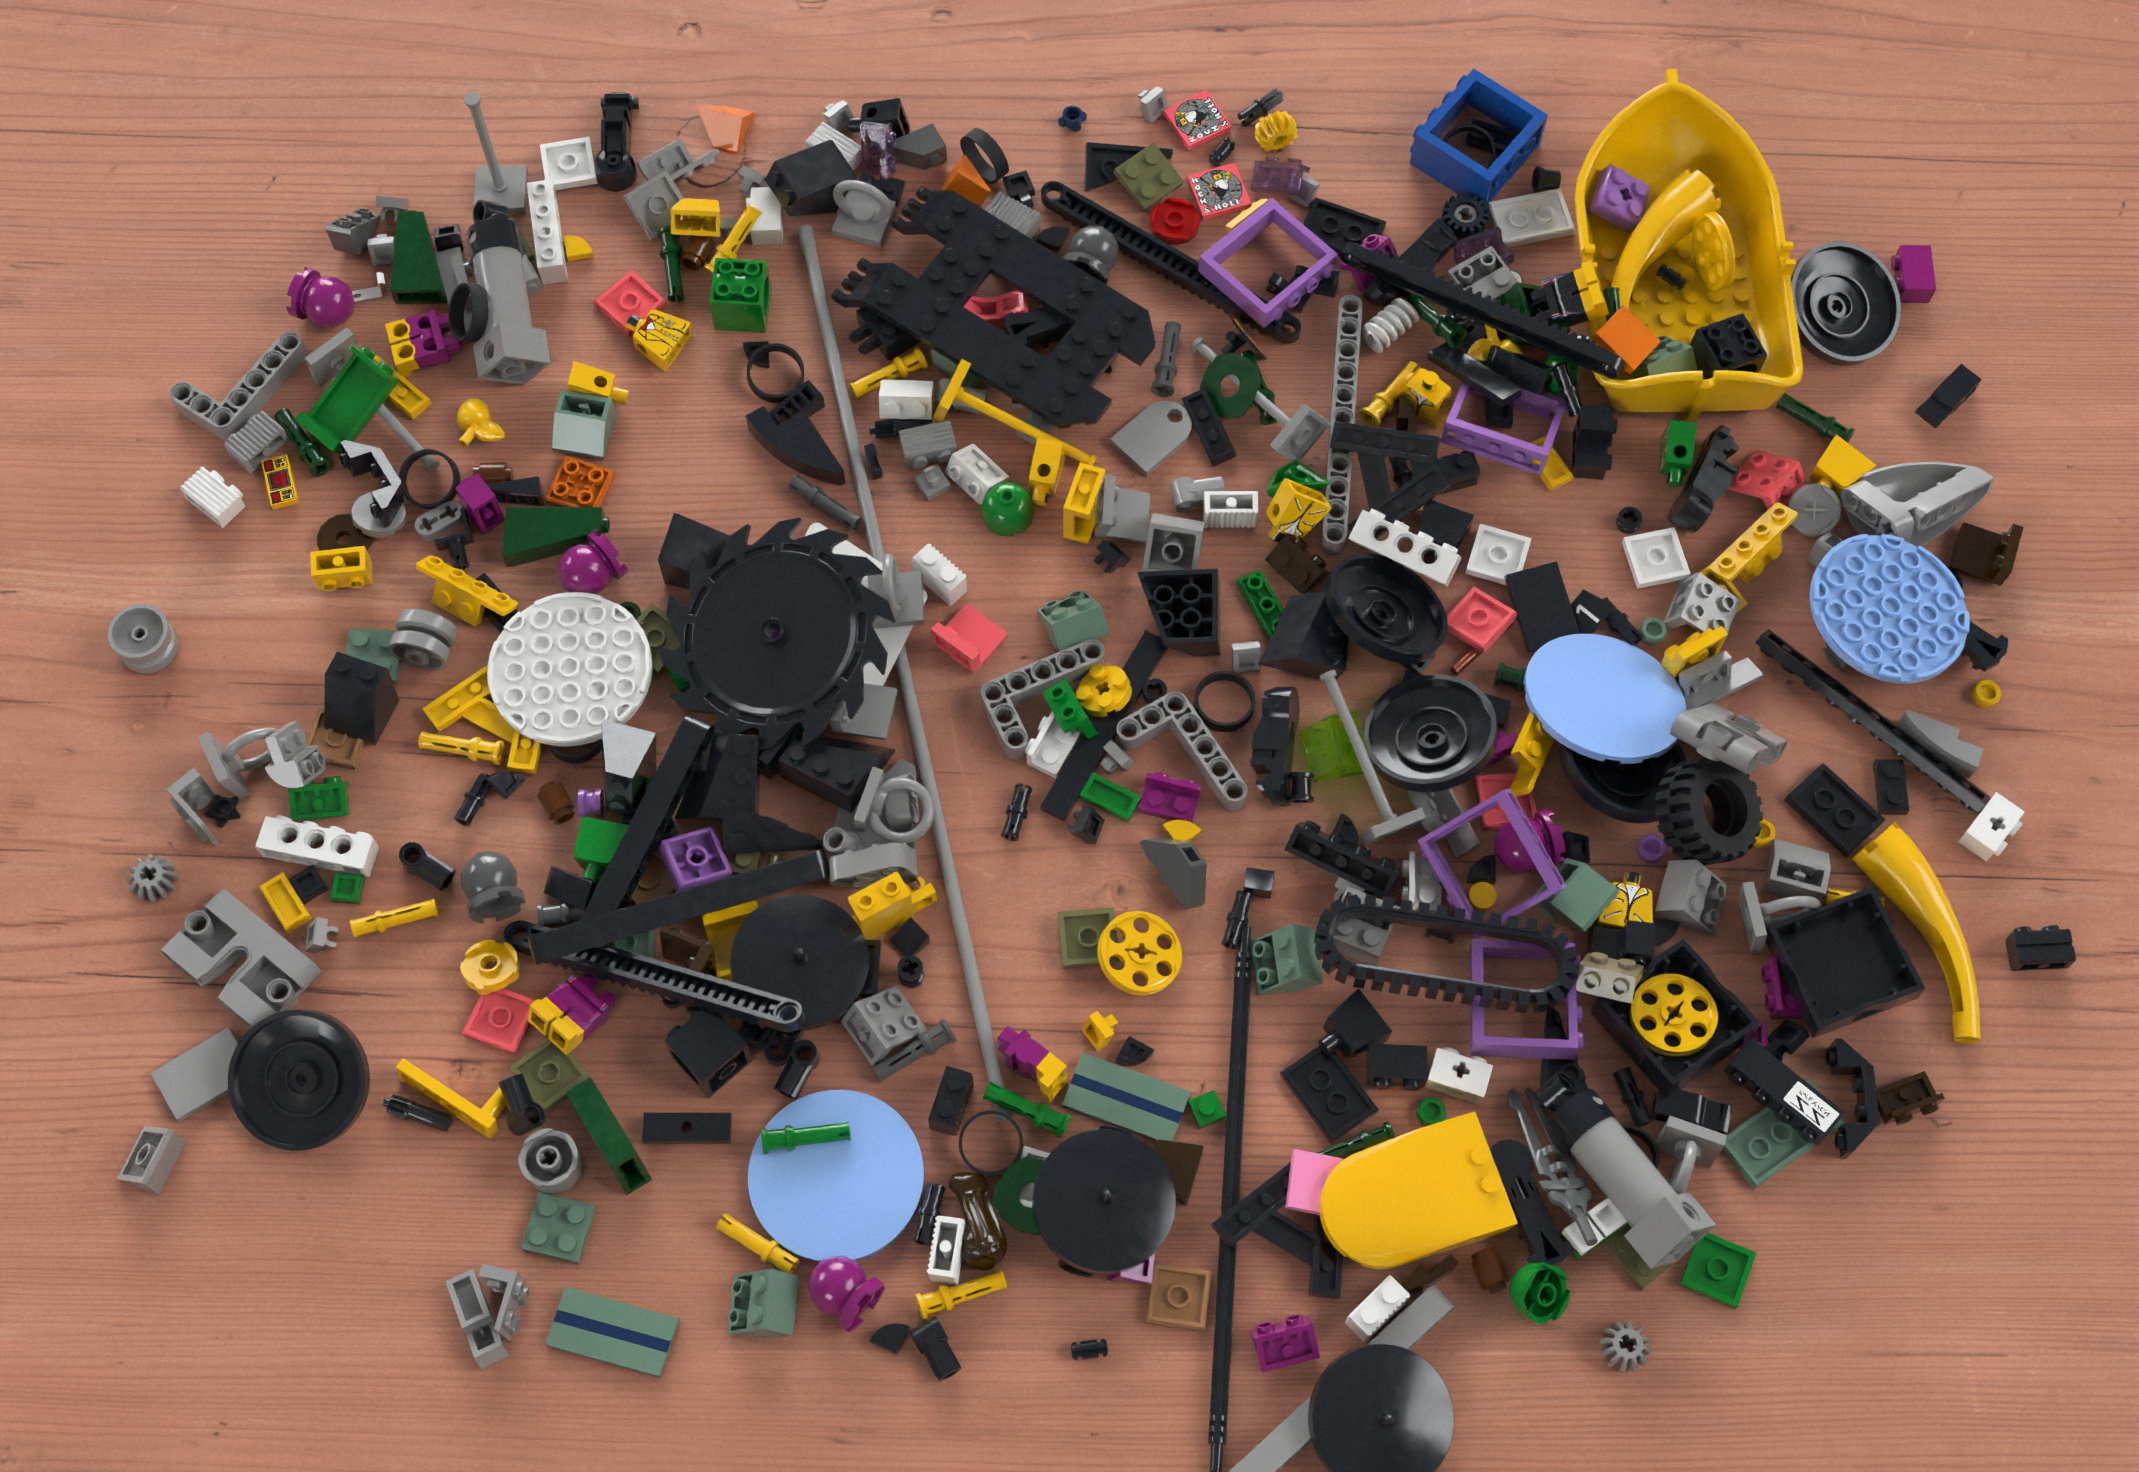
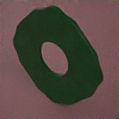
M1234 353L1219 354L1208 365L1200 384V389L1206 388L1219 416L1227 419L1240 418L1253 404L1260 386V369L1248 358ZM1227 375L1237 376L1240 383L1237 393L1231 397L1223 396L1220 391V383Z
M1023 1157L1018 1162L1010 1165L997 1183L993 1205L1000 1217L1020 1232L1038 1236L1040 1233L1035 1223L1033 1209L1026 1208L1021 1204L1019 1192L1026 1184L1035 1183L1044 1161Z

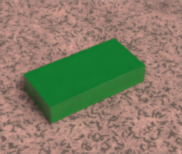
M1092 772L1079 795V799L1129 823L1140 804L1141 796Z

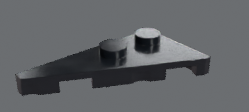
M1087 142L1085 145L1084 192L1092 191L1118 180L1113 173L1114 169L1146 147ZM1159 148L1167 160L1171 159L1173 149Z
M722 799L721 801L724 854L823 849V841L817 839L814 835L807 832H799L788 827L783 822L768 816H761L752 809L748 808L747 810L732 804L728 799Z
M1548 1005L1545 1014L1543 1039L1567 1040L1559 1012L1555 1008L1551 1009ZM1577 1055L1575 1060L1542 1058L1539 1089L1558 1071L1565 1073L1577 1085L1578 1093L1589 1089L1585 1081L1584 1071L1578 1065Z

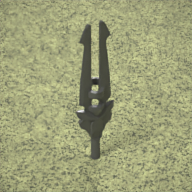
M1529 1087L1525 1090L1550 1143L1549 1146L1544 1148L1516 1091L1511 1089L1508 1107L1515 1110L1518 1114L1521 1128L1539 1175L1548 1179L1539 1181V1185L1544 1191L1549 1193L1547 1197L1552 1204L1560 1206L1569 1214L1572 1220L1576 1221L1587 1246L1595 1245L1598 1239L1586 1216L1587 1202L1592 1197L1590 1189L1586 1188L1588 1184L1587 1178L1585 1176L1576 1178L1575 1174L1579 1169L1571 1154L1547 1126L1549 1118L1543 1111L1544 1104L1538 1100L1537 1094ZM1555 1154L1557 1160L1550 1163L1548 1157ZM1559 1171H1563L1565 1176L1558 1180L1556 1174Z

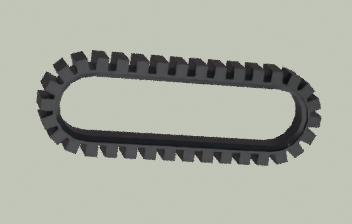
M1355 894L1348 895L1345 904H1343L1340 898L1331 903L1329 911L1325 909L1320 916L1315 931L1314 943H1316L1314 951L1317 960L1323 959L1321 967L1328 975L1335 969H1338L1335 980L1345 984L1349 975L1353 976V987L1364 989L1366 979L1372 980L1371 990L1382 991L1384 982H1390L1389 993L1400 994L1403 984L1408 985V996L1418 997L1420 988L1423 987L1426 988L1425 998L1435 1000L1438 991L1443 990V1001L1454 1002L1456 994L1462 993L1460 1004L1472 1005L1476 995L1479 996L1480 1007L1489 1008L1493 998H1496V1009L1507 1011L1511 1001H1515L1514 1012L1526 1013L1529 1003H1532L1534 1013L1545 1012L1548 1005L1551 1009L1559 1005L1563 997L1566 998L1578 974V964L1574 963L1577 958L1575 948H1566L1570 939L1563 932L1555 938L1552 937L1556 927L1548 923L1545 924L1542 931L1537 930L1538 920L1530 918L1526 919L1523 928L1519 927L1520 917L1509 915L1506 924L1501 925L1502 914L1491 913L1488 921L1483 922L1484 912L1473 910L1470 920L1465 919L1466 909L1455 907L1452 917H1448V906L1437 905L1435 913L1429 914V903L1419 902L1415 912L1411 911L1412 901L1402 899L1399 909L1393 908L1394 898L1383 897L1381 906H1375L1376 895L1366 894L1363 904H1359L1358 895ZM1351 918H1365L1531 943L1543 947L1553 956L1557 965V976L1553 983L1545 988L1524 989L1359 964L1345 959L1337 951L1334 945L1333 934L1342 922Z

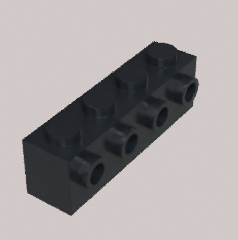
M1306 820L1305 823L1301 821L1295 825L1284 849L1285 851L1382 898L1390 896L1402 869L1397 868V862L1387 857H1382V859L1371 855L1372 851L1362 845L1357 844L1356 847L1345 843L1347 839L1337 833L1331 832L1329 835L1320 831L1321 826L1312 821Z

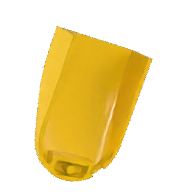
M1476 1112L1414 1130L1348 1156L1329 1173L1319 1198L1320 1220L1329 1241L1344 1257L1348 1256L1362 1264L1361 1266L1372 1269L1399 1267L1501 1235L1518 1224Z

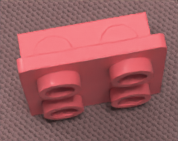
M1755 450L1731 479L1732 482L1728 489L1763 499L1768 510L1776 502L1787 506L1792 494L1797 489L1806 485L1807 482L1798 460Z
M965 604L946 626L937 622L931 628L932 643L973 674L1007 638L1006 631L969 604Z

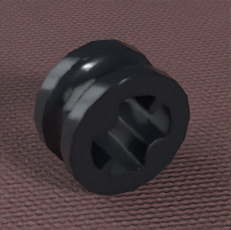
M1634 507L1623 508L1616 520L1617 528L1627 534L1636 532L1642 522V514ZM1627 516L1633 518L1631 524L1626 523Z
M1149 679L1143 686L1142 696L1147 704L1167 694V686L1160 679ZM1150 689H1160L1159 695H1150Z

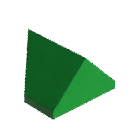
M1297 458L1275 470L1266 492L1273 498L1284 478L1317 491L1332 483L1302 464Z

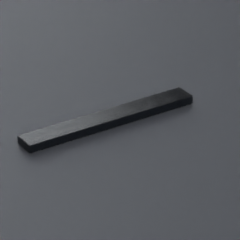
M1145 630L1122 669L1130 680V686L1132 687L1130 700L1118 712L1114 709L1111 712H1107L1108 716L1093 717L1091 722L1098 734L1090 739L1083 734L1041 804L1040 810L1064 822L1066 821L1092 772H1095L1107 752L1103 747L1110 740H1114L1118 723L1129 715L1143 691L1145 682L1150 679L1168 647L1163 645L1160 637Z

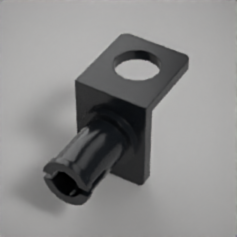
M460 507L465 532L438 538L434 542L439 551L449 550L452 567L461 569L460 559L463 569H467L470 565L464 545L474 543L467 512L464 507Z

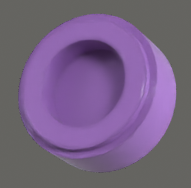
M1655 834L1643 836L1637 845L1639 858L1650 864L1659 862L1666 852L1665 842Z

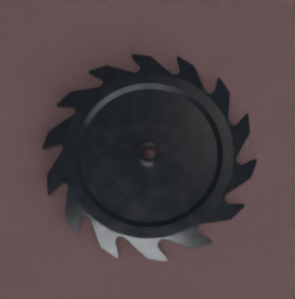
M800 517L779 521L752 545H748L751 526L746 524L729 536L714 568H708L705 552L701 551L690 568L689 603L681 606L672 594L668 598L666 617L678 637L680 645L676 650H671L662 645L657 646L663 665L690 683V688L687 692L670 693L669 696L684 711L718 715V721L713 724V736L744 734L753 730H759V751L774 748L799 725H804L805 727L801 745L806 747L824 734L833 711L840 701H845L848 717L853 719L864 702V666L867 663H873L882 675L886 671L888 653L873 628V621L876 618H882L892 623L896 622L889 602L861 583L865 576L881 575L882 570L867 557L834 554L832 552L836 545L849 538V535L846 533L826 529L799 539H792V534L802 522ZM776 630H780V633L777 637L771 638L772 634Z

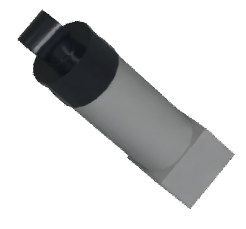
M480 199L473 208L474 224L467 230L471 255L468 262L471 267H474L476 284L481 285L486 291L489 306L484 336L473 345L477 374L479 379L525 385L550 364L546 331L533 328L522 262L523 253L519 227L514 221L508 219V208L505 204Z
M1558 1071L1537 1091V1096L1544 1106L1555 1112L1547 1122V1126L1567 1151L1572 1153L1606 1197H1609L1627 1220L1631 1229L1624 1236L1650 1269L1676 1263L1716 1226L1715 1222L1690 1192L1682 1194L1675 1192L1616 1120V1116L1594 1089H1587L1578 1093V1088L1574 1081L1565 1073Z

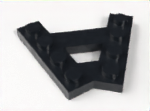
M1338 421L1334 422L1330 448L1357 453L1369 505L1367 512L1374 509L1386 515L1384 520L1394 524L1395 520L1401 522L1451 486L1436 465L1440 436ZM1384 457L1410 461L1413 479L1393 493H1391ZM1358 518L1355 519V520H1354L1353 522H1351L1350 524H1348V527H1349V529L1351 530V532H1352V530H1353V528H1354V526H1355V524H1356ZM1379 529L1376 532L1375 538H1379L1381 535L1386 533L1388 529Z
M1291 1162L1211 1224L1229 1249L1251 1231L1311 1266L1308 1295L1331 1299L1340 1298L1343 1255L1329 1241L1323 1229L1320 1215H1314L1313 1232L1277 1212L1286 1204Z

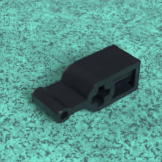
M1491 345L1485 363L1486 367L1518 387L1537 395L1549 393L1554 376L1550 365L1522 354L1512 353L1499 346Z
M1960 364L1935 389L1932 395L1918 407L1915 413L1936 429L1975 392L1982 379L1963 364Z
M1658 1088L1654 1093L1650 1117L1654 1120L1666 1122L1669 1116H1673L1726 1135L1728 1133L1732 1106L1710 1101L1702 1095L1680 1089L1667 1097Z

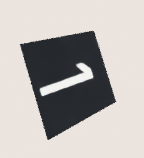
M1583 589L1571 603L1579 633L1593 634L1616 606Z

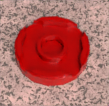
M1182 198L1165 199V202L1156 204L1150 213V228L1153 235L1167 244L1180 245L1187 243L1196 236L1199 230V213H1197L1191 202Z

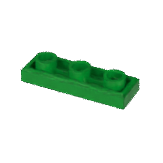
M1261 569L1237 579L1236 584L1269 641L1278 625L1277 622L1283 612V608Z

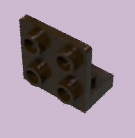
M1964 522L1959 530L1949 568L2001 586L2012 572L2024 527L2013 524L2007 532L2003 531L2002 534H1998Z
M662 926L660 939L662 954L665 959L685 966L687 969L715 977L714 946L704 939L689 937L677 928L670 929Z

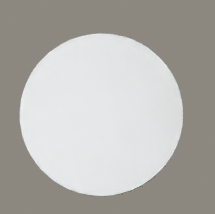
M566 592L539 599L522 612L516 613L505 624L504 630L492 646L488 660L487 679L495 706L513 729L523 736L542 744L577 746L602 739L601 723L603 719L624 725L643 703L651 683L652 653L643 629L633 615L624 607L596 594Z

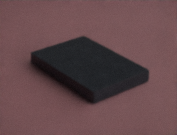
M1315 197L1303 225L1339 256L1340 251L1347 242L1361 245L1364 243L1365 238L1370 235H1382L1386 227V221Z
M1557 561L1504 576L1514 610L1517 612V620L1528 653L1537 651L1543 645L1556 638L1580 634Z
M1824 763L1784 799L1790 807L1845 857L1851 854L1886 820Z
M1318 1046L1280 1072L1284 1082L1331 1144L1375 1115L1379 1110L1335 1051L1326 1055Z

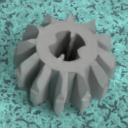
M148 854L146 861L137 858L139 865L137 867L129 866V871L132 875L126 877L127 882L131 885L129 890L133 895H138L137 897L144 902L149 898L151 902L156 903L160 895L162 898L167 899L166 891L175 890L172 882L178 880L177 874L173 872L175 870L174 865L171 862H167L165 857L161 855L155 859L153 855Z
M1630 1320L1625 1323L1624 1327L1619 1321L1613 1324V1329L1607 1327L1604 1330L1607 1338H1601L1599 1341L1600 1345L1607 1348L1601 1352V1356H1610L1612 1358L1608 1362V1366L1613 1367L1617 1362L1619 1363V1372L1622 1373L1626 1370L1627 1366L1632 1372L1638 1370V1364L1644 1366L1648 1362L1644 1355H1649L1652 1352L1650 1347L1644 1345L1650 1341V1336L1641 1337L1640 1333L1643 1331V1326L1640 1325L1633 1330V1324ZM1622 1342L1625 1345L1630 1344L1631 1349L1629 1351L1626 1348L1621 1349L1620 1344Z

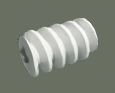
M1396 298L1384 310L1380 311L1376 317H1373L1369 323L1363 325V338L1373 351L1382 353L1383 347H1389L1391 341H1396L1398 335H1403L1405 329H1410L1412 323L1419 321V315L1415 308L1406 300Z

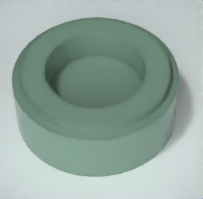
M1656 617L1645 619L1639 628V632L1644 635L1642 641L1648 645L1662 643L1667 635L1666 624Z

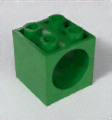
M715 258L709 300L715 330L766 333L772 291L767 261Z

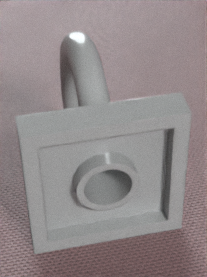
M846 180L838 183L833 189V198L840 210L832 228V236L881 248L896 209V201L889 200L882 191L865 182ZM845 191H849L846 197L844 198L843 193Z
M886 554L883 558L882 574L868 576V589L889 602L896 622L892 623L882 618H876L873 621V628L924 625L922 572L898 573L894 555Z
M255 729L235 738L227 746L223 745L208 732L199 736L198 739L218 782L242 800L251 794L240 771L261 767L273 759L269 749L256 757L241 760L237 751L249 743L267 738L278 729Z
M872 767L854 816L855 829L866 832L870 823L878 836L891 843H910L922 837L930 828L934 818V803L930 793L923 785L908 778H893L884 782L883 770ZM895 789H907L914 792L920 798L923 805V816L920 823L911 831L904 833L893 832L882 824L879 817L884 808L888 792Z
M1754 881L1742 883L1738 904L1751 954L1763 951L1768 925L1805 911L1818 910L1821 908L1819 900L1811 896H1792L1759 904ZM1806 907L1794 913L1770 916V914L1781 910Z
M1669 1116L1655 1143L1659 1151L1677 1158L1669 1184L1677 1194H1682L1686 1191L1694 1164L1710 1168L1723 1149L1727 1135Z

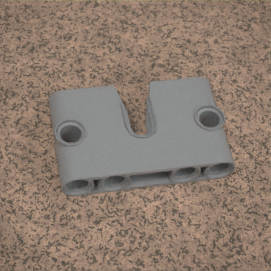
M1715 703L1681 712L1670 730V735L1697 748L1696 751L1702 756L1713 761L1721 760L1746 774L1758 770L1759 766L1757 763L1768 766L1777 762L1788 743V740L1766 729L1760 730L1762 724L1749 716L1739 714L1736 722H1734L1736 714Z
M224 888L201 911L190 913L185 919V927L161 949V952L202 988L227 972L237 960L247 957L246 961L233 973L218 998L228 1010L250 1028L270 1015L292 1010L297 1004L298 997L322 973L318 966ZM206 924L203 930L196 931L199 925ZM288 991L284 998L276 999L280 992Z

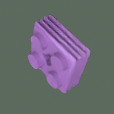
M1609 164L1599 173L1590 210L1626 232L1631 233L1643 217L1650 187L1645 182L1627 174L1624 170Z
M712 826L661 841L659 852L676 892L731 877L732 870ZM694 858V860H695L696 862H700V863H699V864H696V863L692 862L691 859Z

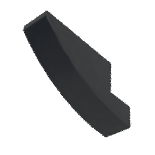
M764 406L746 415L748 429L756 440L783 464L817 480L836 485L845 483L843 468L805 411L779 425L775 424Z

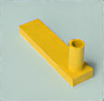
M402 1059L396 1066L398 1078L475 1130L489 1139H492L498 1132L496 1118L507 1106L500 1087L480 1109L407 1060Z

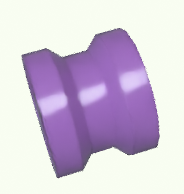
M586 789L578 791L579 817H586L588 814H594L596 817L603 816L604 793L602 789H596L594 792H588Z

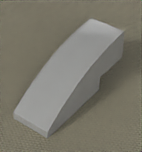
M1906 710L1899 720L1898 725L1900 728L1959 774L1970 778L1978 768L1984 749L1957 739L1960 729L1911 710Z
M474 1269L445 1281L461 1327L467 1336L473 1356L480 1368L483 1369L509 1357L504 1340L494 1330L496 1320Z

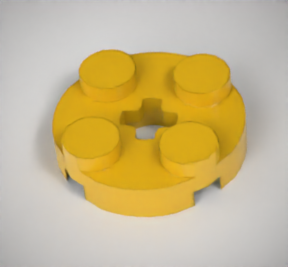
M1102 664L1091 667L1089 673L1081 680L1076 691V696L1084 710L1095 717L1108 716L1107 712H1111L1114 709L1116 712L1120 711L1125 707L1132 695L1130 680L1125 672L1119 667L1103 666ZM1107 687L1109 688L1108 692H1103L1102 695H1100V691L1102 689Z
M490 939L478 942L465 953L466 958L463 963L461 961L460 968L464 981L480 995H488L491 992L501 990L519 978V959L514 947L507 942H504V944L496 943L495 940ZM491 962L492 965L497 964L492 969H486L487 963Z

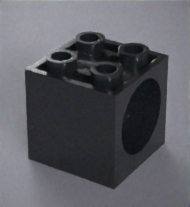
M1744 313L1696 329L1690 343L1694 350L1697 370L1702 371L1704 380L1712 378L1714 370L1759 373L1768 356Z
M698 1007L691 1013L690 1019L684 1025H678L668 1033L665 1043L672 1059L703 1093L710 1098L753 1060L747 1043L718 1012L710 1013L708 1009L700 1010Z

